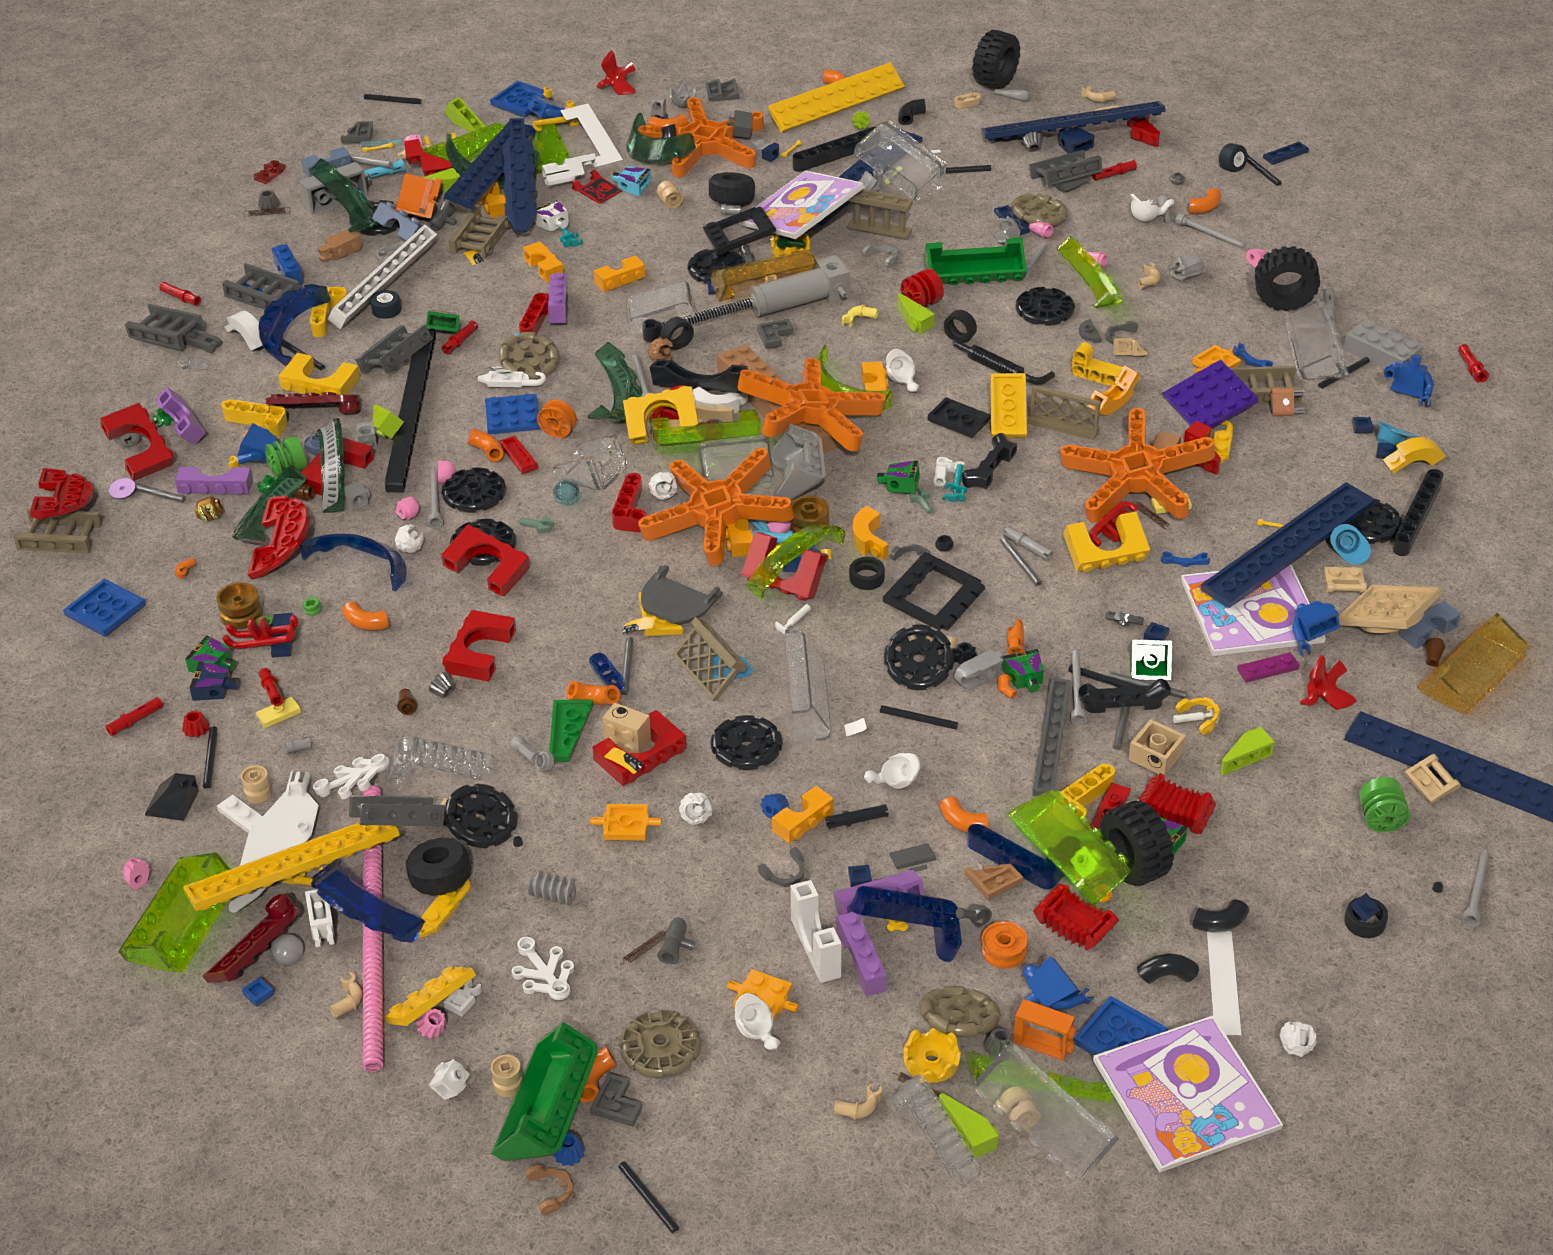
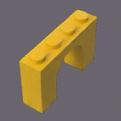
M297 353L278 376L281 389L301 394L318 393L320 396H323L322 392L348 395L360 379L358 365L345 362L340 365L333 375L327 378H309L308 376L315 369L313 357Z
M682 386L676 390H664L657 394L649 393L643 397H630L627 400H623L628 434L632 445L649 442L647 418L654 409L662 406L671 407L678 412L681 430L684 435L701 431L692 386Z
M1137 512L1118 516L1115 525L1122 546L1113 551H1106L1096 547L1089 537L1084 522L1067 525L1063 535L1076 571L1087 573L1094 568L1106 569L1114 564L1121 566L1129 561L1141 562L1145 560L1150 552V547Z

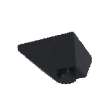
M175 773L162 782L150 802L145 816L184 821L199 792L195 775Z

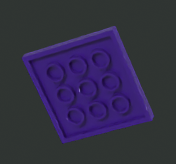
M1221 359L1162 392L1166 401L1190 426L1199 421L1214 428L1259 402L1258 397Z

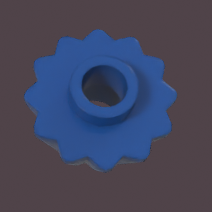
M781 793L765 795L761 799L762 803L760 804L762 812L771 820L773 816L789 806L788 799Z
M566 1133L561 1149L553 1157L556 1158L557 1163H561L563 1166L567 1164L573 1166L574 1163H579L580 1159L584 1157L583 1152L585 1148L576 1135Z

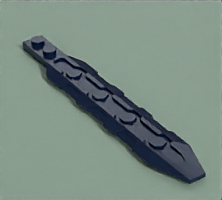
M509 118L510 136L503 144L504 193L506 195V203H504L505 216L515 232H528L537 215L533 174H535L533 165L534 150L533 144L525 136L524 118Z

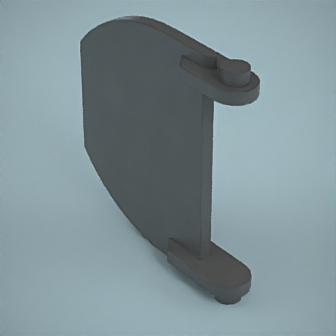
M664 565L660 566L658 572L644 585L641 592V606L644 612L673 624H682L693 621L695 617L699 618L705 614L716 602L717 597L721 598L723 592L716 586L709 595H706L668 579L666 575L669 571V566Z

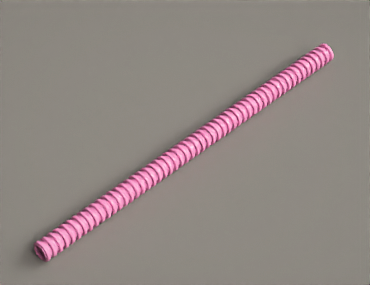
M372 785L369 789L363 791V796H381V789ZM382 843L363 850V1068L368 1072H376L383 1068Z

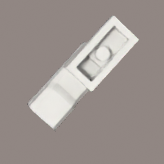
M595 153L565 159L563 165L556 163L543 165L541 169L543 178H546L544 179L545 186L550 188L572 183L575 179L583 178L584 170L582 165L584 167L592 166L596 160Z

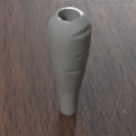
M995 89V95L1023 102L1030 99V93L1026 90Z
M1167 195L1159 196L1157 200L1158 206L1162 207L1170 198ZM1171 207L1163 214L1166 223L1171 221Z

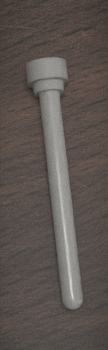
M1180 212L1175 219V223L1180 226L1188 225L1240 248L1245 246V243L1190 220L1185 213Z
M634 354L632 359L642 389L641 397L652 392L648 389L639 356Z
M431 470L432 513L429 515L428 521L430 527L436 528L443 525V516L439 513L437 471Z
M1074 650L1072 652L1074 710L1071 712V722L1074 725H1084L1087 722V713L1082 708V701L1078 697V691L1081 687L1080 653L1078 650Z
M1487 850L1481 851L1470 906L1464 911L1462 917L1463 924L1471 927H1477L1480 924L1481 914L1478 911L1489 859V852Z

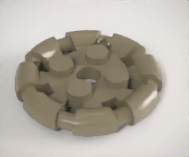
M1024 194L1012 202L1014 215L1021 221H1027L1028 224L1044 222L1050 223L1051 226H1056L1064 222L1068 216L1066 206L1061 201L1053 200L1048 195Z
M521 332L517 336H510L502 343V348L499 349L498 355L503 369L512 372H523L528 375L530 380L540 378V376L535 374L537 372L536 369H539V372L545 376L550 375L556 370V364L558 365L560 360L558 348H555V343L544 335H536L535 332ZM526 356H531V357H533V358H531V359H526L525 357H526Z
M946 986L943 990L939 988L928 992L920 1003V1013L931 1027L945 1034L953 1032L958 1037H976L977 1034L985 1035L997 1027L1001 1017L998 1005L992 1002L989 996L974 989L973 991L965 990V987Z
M658 1010L655 1013L646 1012L630 1021L631 1025L629 1027H625L620 1038L619 1047L622 1049L621 1056L624 1062L633 1071L638 1070L640 1075L650 1078H663V1075L669 1074L672 1077L682 1073L691 1066L692 1060L695 1061L701 1048V1039L698 1038L699 1031L695 1024L689 1018H683L680 1016V1013L670 1010ZM660 1039L666 1041V1042H665L664 1044H662V1045H658V1044H655V1043H654L655 1041L660 1040ZM669 1062V1065H667V1066H661V1064H660V1063Z

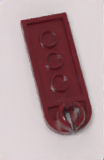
M322 392L323 396H320L318 393H305V396L299 393H289L288 397H285V395L271 394V397L266 398V405L338 404L340 413L354 414L360 411V395H337V393Z
M287 894L276 895L266 904L265 910L268 915L203 975L207 983L230 982L234 980L243 967H247L254 961L253 957L269 947L268 943L272 939H276L284 933L283 929L300 912L298 906L290 900Z

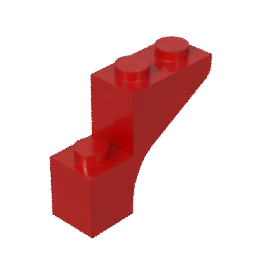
M1150 114L1144 118H1137L1135 116L1127 120V126L1132 128L1131 139L1154 147L1159 146L1160 131L1149 122Z
M419 139L404 141L405 155L408 163L412 165L422 163L424 176L454 168L451 161L425 153Z
M1196 421L1185 430L1184 443L1203 437H1210L1212 427ZM1215 451L1214 459L1196 464V466L1217 475L1220 471L1221 457Z

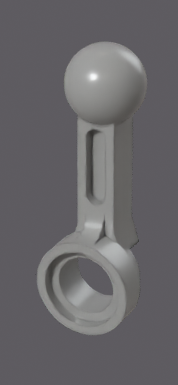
M515 736L512 738L510 745L514 751L521 752L540 771L548 772L552 769L554 757L551 752L542 751L538 753L526 743L524 737Z

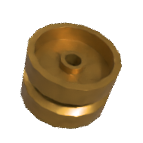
M802 496L792 501L795 517L791 520L790 531H793V533L808 532V540H815L827 534L829 530V505L824 499L816 496Z
M246 582L228 584L217 593L216 601L222 624L225 626L231 624L235 629L248 628L247 622L249 619L256 621L257 618L262 616L257 588L252 584Z

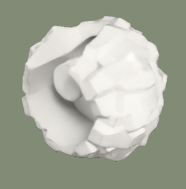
M658 472L651 478L649 489L651 494L657 499H669L677 493V483L672 473Z
M406 524L398 529L395 545L402 552L415 553L420 550L423 544L424 533H421L419 536L414 530L410 533L415 526Z
M689 793L684 796L679 807L681 817L688 824L704 823L709 816H712V805L709 799H707L708 797L703 793Z
M1288 1021L1280 1032L1281 1042L1288 1054L1303 1057L1313 1050L1317 1042L1314 1028L1301 1022Z

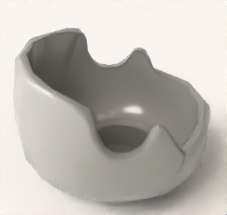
M282 934L271 943L270 957L278 965L289 966L297 963L303 956V943L295 935Z

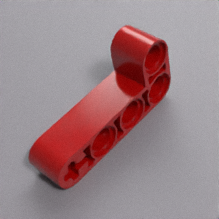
M537 293L533 296L519 324L520 333L535 332L536 335L538 334L546 315H549V293Z
M638 473L626 475L614 504L612 523L616 530L641 532L638 522L641 518L646 517V513L642 509H636L642 493L641 475Z

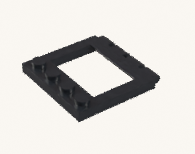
M753 207L720 221L710 222L703 227V230L717 255H721L772 235L771 233L776 231V227L762 207ZM747 219H753L759 230L729 241L722 230Z
M924 552L883 596V602L937 630L944 629L948 631L985 590V586L981 584L980 579ZM933 569L963 584L937 615L905 600V597L915 590V586L925 579L926 574Z

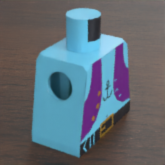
M627 166L621 173L614 172L612 180L618 182V188L622 189V191L640 196L651 182V169Z

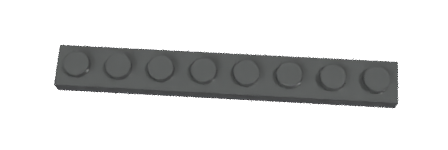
M1051 678L1033 796L1054 797L1071 680Z

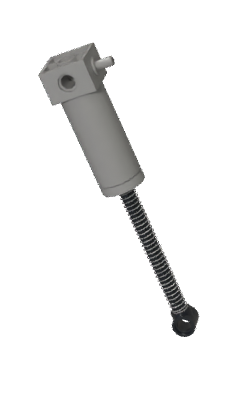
M837 255L815 260V269L750 286L748 288V298L738 300V302L733 301L723 306L718 305V307L715 306L705 311L701 310L691 315L686 314L687 316L683 315V318L691 325H695V323L698 324V322L701 323V321L704 322L708 319L712 320L726 314L730 315L733 312L739 313V311L742 312V310L745 311L748 308H751L754 314L760 317L823 298L829 304L849 299L850 271ZM654 319L643 321V340L653 342L655 339L660 338L662 327L667 320L661 323Z

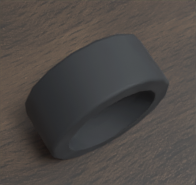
M955 310L945 319L944 330L951 340L955 339L965 343L975 335L977 324L973 316L967 311ZM954 319L964 324L967 333L960 332L956 328Z
M683 317L669 319L661 330V338L671 341L672 347L670 348L673 350L687 346L694 334V328ZM683 326L680 336L671 340L674 331Z
M867 556L860 557L850 564L849 580L854 587L861 590H873L884 583L885 567L879 559ZM863 570H871L876 572L877 574L873 576H862L859 575L858 572Z
M1358 898L1350 901L1344 917L1347 929L1361 938H1374L1381 935L1386 928L1388 911L1385 905L1379 900L1371 898L1381 909L1375 914L1379 921L1364 923L1354 916L1356 912L1350 906Z

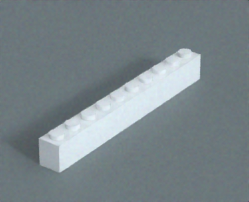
M422 226L332 309L328 320L341 330L371 302L370 298L373 294L384 290L432 245L437 234L428 226Z

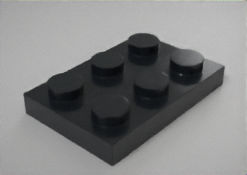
M945 397L928 414L927 420L973 438L990 421L991 415Z

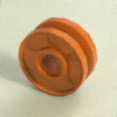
M554 399L545 403L538 413L537 421L540 428L546 434L564 438L574 428L577 422V415L569 404Z
M1001 921L989 925L982 935L981 950L984 959L994 967L1003 969L1014 968L1020 965L1027 955V934L1021 926L1013 922Z

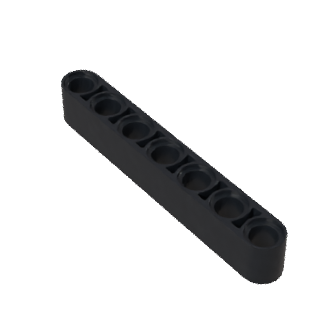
M879 126L871 127L793 154V170L802 172L873 148L883 140V128Z
M1430 469L1426 473L1395 536L1393 552L1396 555L1406 556L1410 553L1441 489L1444 475L1442 471Z

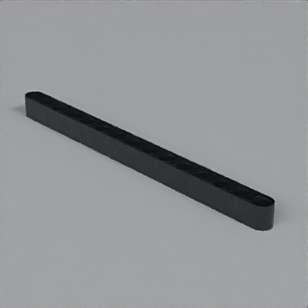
M428 329L432 340L415 352L411 358L398 417L404 423L394 435L385 477L386 492L405 491L403 489H405L406 478L408 477V466H410L411 462L410 455H412L414 448L412 444L415 443V433H417L418 429L417 423H419L420 419L419 412H421L426 381H428L429 376L428 371H430L431 366L430 360L433 357L432 350L435 347L436 329Z

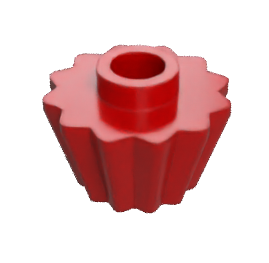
M197 710L187 712V715L184 716L182 732L185 733V736H190L191 738L194 736L199 737L209 730L208 726L210 724L201 712Z

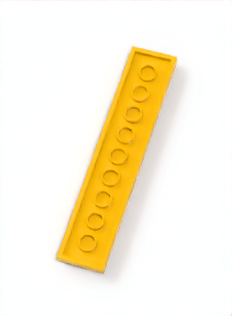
M889 62L771 104L767 109L782 133L904 89L905 86L894 66Z
M360 822L186 885L183 889L196 911L206 910L214 904L228 902L233 897L249 894L257 888L268 887L276 881L290 879L295 874L311 871L319 865L330 864L338 858L349 857L357 851L370 849L382 842H389L395 837L400 836L396 826L360 825Z

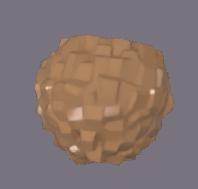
M666 338L655 339L649 345L648 356L653 362L657 359H673L670 351L672 342Z

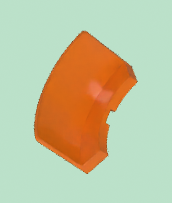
M405 174L395 208L411 215L432 219L436 207V201L434 200H438L442 179L435 178V180Z

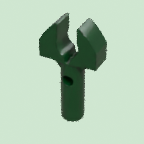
M781 235L777 239V245L780 248L785 249L788 245L801 248L806 247V242L793 240Z

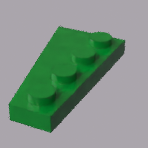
M593 699L553 700L549 752L553 754L554 762H570L592 710Z

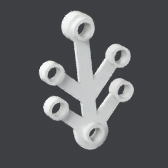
M377 754L371 759L356 758L352 762L354 768L343 765L336 767L334 774L338 779L332 782H328L327 779H320L313 784V789L320 797H326L331 793L330 789L346 783L338 790V794L341 799H347L352 795L350 789L356 783L360 791L369 789L371 787L369 781L377 772L386 770L390 761L384 754Z
M531 937L521 938L517 943L518 952L523 956H527L537 970L515 966L512 968V977L516 980L523 979L524 977L546 980L548 983L541 984L535 983L533 980H526L522 985L524 993L532 994L535 991L549 993L550 997L554 1000L567 998L571 992L567 981L569 975L574 972V963L570 960L563 961L561 963V974L559 979H556L554 973L558 961L563 957V949L559 946L551 948L550 958L546 966L535 952L534 939Z

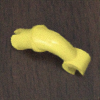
M863 304L852 307L846 315L842 316V326L845 323H849V328L852 327L853 318L857 316L860 318L863 316L877 319L878 309L866 307Z

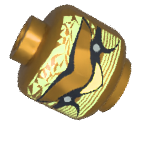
M213 496L197 501V508L194 509L197 518H201L204 522L221 517V512H223L221 501Z

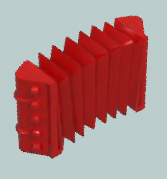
M1162 773L1150 779L1142 796L1139 797V801L1152 806L1161 818L1190 828V832L1195 834H1202L1216 806L1211 796L1212 793L1205 792L1200 795L1199 790L1194 793V789L1189 792L1187 787L1182 790L1181 784L1176 787V782L1171 784L1170 779L1165 782V776Z
M1059 884L1033 910L1039 923H1047L1046 928L1052 926V933L1058 931V937L1064 935L1065 941L1071 939V945L1078 941V946L1084 945L1086 951L1094 948L1119 922V918L1111 910H1106L1102 913V907L1096 910V905L1090 908L1091 902L1085 904L1084 899L1080 901V895L1075 897L1076 892L1070 894L1069 886Z

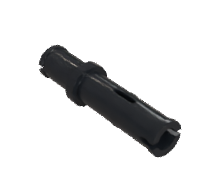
M886 804L851 812L846 810L842 814L826 816L825 821H828L826 826L828 829L845 825L850 827L854 823L888 817L889 813L886 812L888 808Z

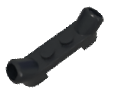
M1004 433L996 434L992 439L994 449L988 453L985 460L980 462L979 467L965 470L962 473L963 485L967 488L979 486L987 489L993 482V471L1002 460L1010 462L1015 456L1017 443L1009 441Z
M1159 678L1149 686L1097 689L1090 683H1086L1079 688L1078 697L1084 702L1085 710L1090 713H1105L1106 708L1144 706V710H1154L1160 708L1163 699L1171 694V687L1162 678Z

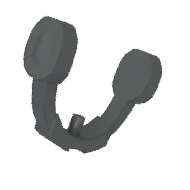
M1127 321L1125 324L1110 326L1106 332V341L1114 344L1112 336L1118 330L1135 333L1138 330V324L1134 321Z
M917 544L901 548L896 546L891 551L890 559L895 561L903 553L911 551L917 552V555L924 552L930 554L931 552Z
M797 847L790 849V855L800 869L795 877L790 874V879H779L773 875L765 864L758 866L759 874L766 881L770 880L777 885L790 887V885L799 883L804 877L803 855Z

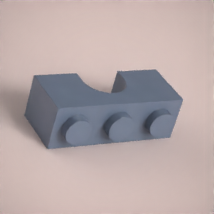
M344 146L330 150V157L326 159H320L316 155L301 159L303 172L308 178L352 163L351 155Z
M389 201L387 203L380 202L372 219L390 228L398 220L400 228L397 235L407 241L422 227L421 221L414 217L411 219L408 217L407 212L401 209L397 210L395 208L396 205Z
M1444 601L1426 610L1424 617L1418 623L1408 629L1401 630L1400 637L1412 647L1418 649L1428 642L1432 636L1433 629L1446 634L1457 628L1461 613Z

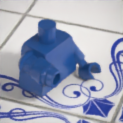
M1413 354L1411 355L1410 362H1393L1385 368L1384 376L1387 379L1395 377L1390 390L1421 398L1419 401L1421 406L1427 400V407L1431 406L1429 397L1432 396L1434 382L1431 373L1428 372V367L1420 364L1422 359L1420 355Z
M1315 601L1308 605L1301 603L1297 606L1294 612L1295 618L1292 621V631L1296 642L1300 644V656L1303 657L1304 655L1303 649L1308 650L1309 655L1311 653V646L1305 643V640L1309 642L1340 628L1338 611L1334 609V605Z
M1051 956L1040 967L1036 964H1030L1023 969L1027 985L1033 991L1024 998L1025 1000L1037 1004L1042 1003L1045 1007L1054 1010H1066L1082 1003L1088 1004L1094 999V997L1087 998L1085 996V993L1090 991L1089 988H1085L1078 994L1080 992L1079 988L1056 959Z

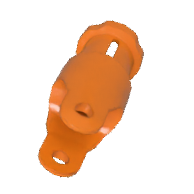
M1016 619L1014 627H1008V655L1024 652L1022 647L1024 644V624L1020 619Z

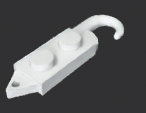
M489 371L488 374L478 376V381L487 384L488 387L522 388V386H540L545 383L546 376L541 372H536L535 374L540 376L541 379L530 380L528 375L523 372L499 373L497 371Z

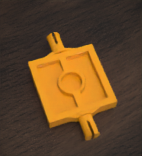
M1214 345L1193 357L1192 364L1199 367L1194 370L1196 374L1220 359L1229 368H1236L1240 366L1241 359L1234 356L1233 348L1226 350Z
M607 804L603 817H590L591 826L603 825L604 840L646 841V831L649 826H661L662 822L661 817L649 818L648 804Z
M751 969L747 979L742 984L729 980L727 984V989L738 992L733 1002L734 1008L740 996L751 993L769 1006L773 1015V1022L783 1009L796 1013L799 1008V1004L788 1001V995L792 990V983Z

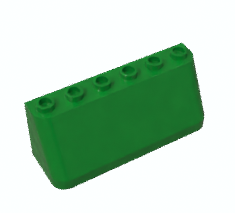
M1022 237L1006 238L1005 246L942 250V242L926 243L924 261L926 269L934 270L943 284L957 285L958 283L1021 281L1027 274Z
M562 1022L536 1043L491 1154L503 1161L552 1156L561 1149L597 1056L598 1049L593 1040L565 1022Z

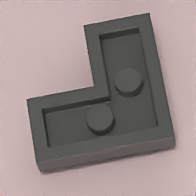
M789 319L757 324V331L767 349L782 346L780 336L793 334V326Z
M608 1073L590 1107V1113L634 1127L642 1110V1103L623 1098L630 1085L629 1079Z

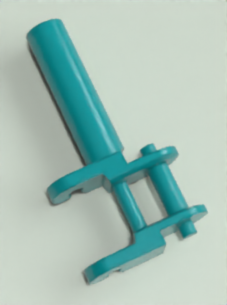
M560 227L564 234L560 237V242H563L564 247H574L583 244L582 239H580V242L577 239L579 237L578 232L574 236V233H570L567 227L565 229Z
M958 464L956 467L954 482L945 484V489H948L949 486L950 490L954 491V494H944L942 497L944 501L946 498L952 502L966 500L964 493L968 489L965 486H960L964 468L962 464Z

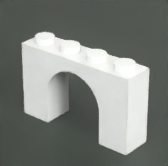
M808 880L790 885L791 921L820 983L841 978V941L834 927L825 930L821 928L818 911V893L812 881Z

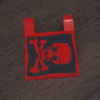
M596 170L590 171V174H592L590 180L592 181L584 186L577 179L572 181V184H574L572 186L573 190L579 191L599 204L622 192V189L601 177Z

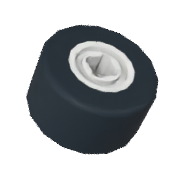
M1234 143L1226 144L1220 151V167L1231 172L1242 170L1248 159L1246 148Z
M381 290L370 298L372 314L377 318L389 319L401 312L400 297L397 292Z

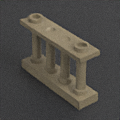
M862 189L848 200L854 203V217L849 221L847 228L902 239H908L911 234L912 228L905 227L906 212L913 205L912 198ZM860 204L869 205V220L860 219ZM875 206L884 208V223L875 221ZM891 209L899 211V226L890 224Z
M476 207L468 214L449 239L450 253L456 254L459 249L466 248L482 251V258L486 259L488 255H491L493 248L507 229H510L511 224L505 215L502 219L484 217L481 214L480 208ZM482 222L496 225V227L492 228L487 226H481L478 224H481ZM479 231L484 233H490V235L483 236L478 234H472V232ZM470 239V240H475V241H481V242H484V243H483L482 245H479V244L469 243V242H465V241H468V240Z
M1296 366L1230 368L1242 382L1251 383L1252 388L1249 389L1259 400L1254 405H1271L1272 388L1303 390L1302 387H1294L1292 383L1295 377ZM1275 381H1285L1286 387H1276ZM1258 382H1268L1269 388H1259ZM1294 396V404H1301L1302 396Z
M27 509L30 526L26 533L16 532L14 540L17 550L89 554L91 548L87 536L92 527L101 528L102 524L98 512L74 511L38 520L30 518V509ZM39 524L48 525L44 534L35 533ZM56 525L65 526L62 535L52 534ZM74 526L83 527L79 536L70 535Z

